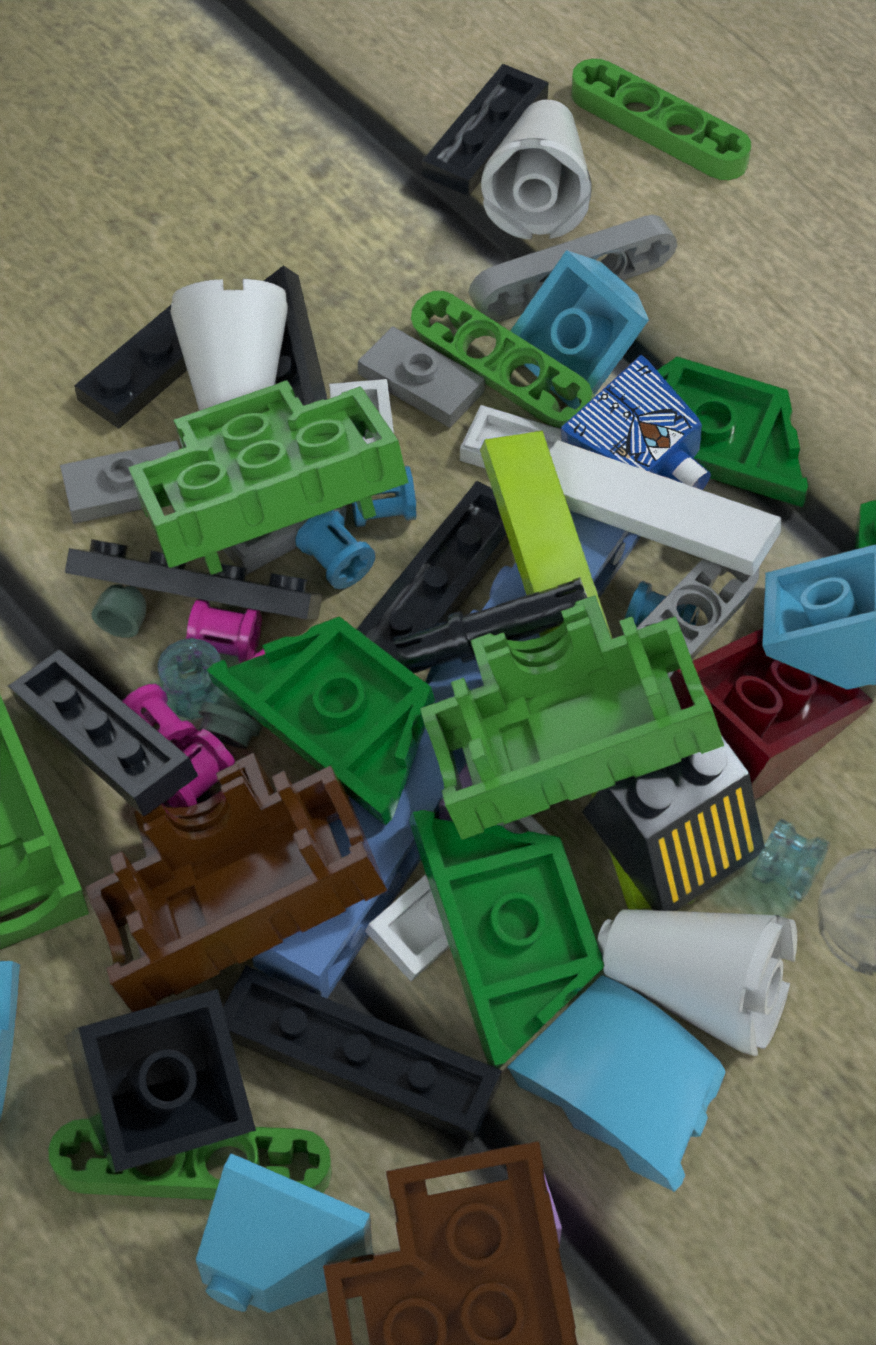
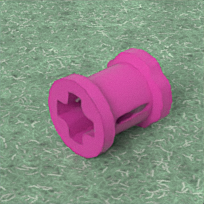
M197 599L192 607L187 625V653L199 656L204 650L237 656L240 663L250 660L256 654L262 626L260 610L249 608L246 613L213 608L208 600Z
M147 684L139 687L122 701L152 727L154 724H159L160 728L157 731L169 741L172 740L173 744L182 752L192 744L190 737L198 730L189 721H181L168 706L167 693L159 685ZM142 708L147 709L143 714L141 713Z
M205 729L198 730L190 737L192 744L183 751L190 758L198 777L176 792L167 801L174 808L189 807L197 804L196 800L218 781L216 773L234 765L235 760L222 742Z

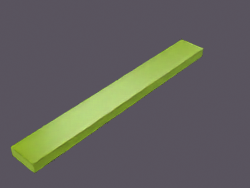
M543 431L484 439L480 453L526 595L538 591L541 592L580 577L587 597L596 595L609 630ZM558 627L539 633L540 637H543L544 635L556 630ZM597 792L591 793L592 798ZM610 852L628 909L652 910Z

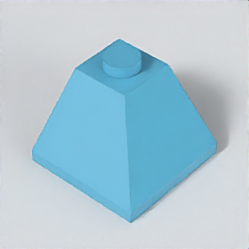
M566 250L510 331L582 376L590 384L595 396L649 319L638 294L603 263ZM524 364L535 376H539L540 368L537 365ZM552 386L551 390L569 407L576 410L580 406L577 396L572 401L566 400L558 395Z
M876 545L765 573L763 648L766 656L847 690L870 684L876 685Z
M231 1153L224 1165L196 1257L202 1283L208 1285L205 1291L211 1298L231 1309L245 1312L250 1304L268 1313L325 1292L327 1287L323 1270L324 1264L373 1253L370 1214Z

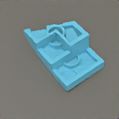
M601 975L507 1067L520 1088L562 1107L575 1129L618 1149L631 1171L673 1192L682 1185L685 1178L680 1162L690 1137L701 1136L708 1119L707 1107L717 1096L726 1073L722 1063L678 1022L637 992L604 975Z

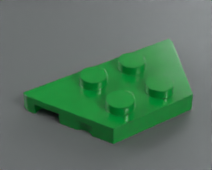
M678 356L657 370L701 422L700 450L694 459L711 473L710 479L803 507L808 490L807 477H802L798 458L800 444L797 430L791 424L793 411L787 389Z
M340 616L314 625L302 635L295 637L285 636L262 645L265 654L229 668L224 659L213 663L206 670L212 683L314 768L320 771L331 765L347 795L386 826L393 819L425 730L420 708L435 702L432 688Z
M415 811L409 819V824L487 1064L500 1069L588 984L605 965L560 837L531 831L516 834L506 830L501 825H494L485 828V832L461 839L452 821L434 818L435 812Z

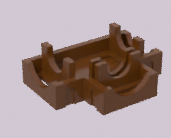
M252 753L234 762V765L216 773L218 781L222 785L220 786L221 791L207 801L189 807L168 808L160 804L146 816L141 815L138 811L134 812L147 857L131 864L123 851L110 857L114 873L85 887L89 902L99 919L111 950L113 965L106 968L110 984L131 1012L156 1006V1002L172 994L178 995L220 974L219 971L237 962L240 964L283 943V939L299 931L303 933L346 912V908L362 900L366 902L388 891L352 802L331 765L294 784L291 783L285 771H282L272 776L276 787L275 790L255 754ZM341 819L351 847H349L351 853L344 857L341 855L330 827V823ZM126 924H128L130 933L137 942L141 956L136 960L133 959L125 929Z
M539 1141L386 1171L390 1197L393 1199L395 1209V1225L400 1248L331 1261L323 1265L337 1345H355L348 1299L360 1296L362 1297L370 1345H578L566 1275L559 1252L560 1245L550 1194L547 1190L543 1171L544 1164ZM506 1164L509 1178L507 1180L428 1195L427 1179Z

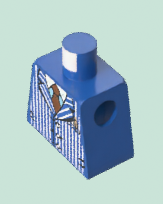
M642 355L561 427L562 442L703 490L711 477V473L694 459L700 450L702 425L699 418Z

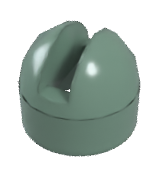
M122 584L111 585L99 596L92 610V618L102 630L111 635L121 638L134 637L137 635L145 619L147 609L145 597L134 586L124 588Z

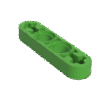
M591 58L581 61L573 69L571 98L580 108L710 177L719 180H733L745 174L749 164L751 140L742 130L609 61ZM629 103H643L651 109L644 112H634L625 106ZM675 125H684L690 127L695 132L689 135H678L672 133L669 128Z
M446 291L429 292L418 299L412 308L411 321L420 339L428 347L483 377L487 386L547 425L561 429L566 422L595 397L590 384L582 376ZM447 314L452 325L457 329L455 336L449 328L439 322L431 326L430 318L434 315L443 318ZM490 336L496 339V346L488 356L474 359L467 355L468 347L476 338ZM523 364H534L540 368L539 376L532 384L525 387H517L510 383L511 375L517 367ZM553 386L558 395L569 401H572L577 396L580 406L576 410L566 407L561 411L557 400L549 391Z
M89 1119L72 1120L61 1126L52 1136L48 1148L49 1162L59 1183L69 1191L81 1194L214 1200L220 1179H216L209 1174L206 1165L214 1151L226 1146L239 1148L246 1154L248 1161L259 1166L258 1149H268L269 1162L276 1165L292 1164L295 1153H308L310 1165L318 1166V1168L307 1169L304 1174V1180L296 1182L321 1193H324L329 1187L332 1177L330 1151L325 1141L314 1132L303 1129L255 1127L256 1131L176 1154L172 1167L166 1173L154 1177L141 1174L135 1167L123 1170L122 1174H114L107 1158H90L86 1163L85 1170L76 1171L71 1158L66 1157V1155L77 1154L81 1148V1143L91 1142L95 1153L99 1156H105ZM266 1166L267 1169L290 1179L288 1168Z

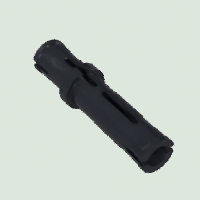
M578 577L556 587L516 598L479 612L476 611L463 616L462 611L447 615L448 621L436 624L424 630L394 637V645L396 648H399L396 649V654L399 662L413 673L461 659L464 664L476 660L471 640L489 633L498 635L504 632L507 640L517 641L551 630L564 622L561 611L574 607L575 602L588 597L582 580Z

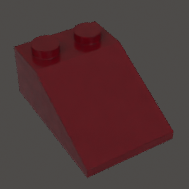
M763 628L693 660L703 690L713 709L721 736L749 772L755 799L771 791L865 713L874 702L859 687L847 690L766 656L763 648ZM680 669L674 671L670 681L681 710L694 706Z

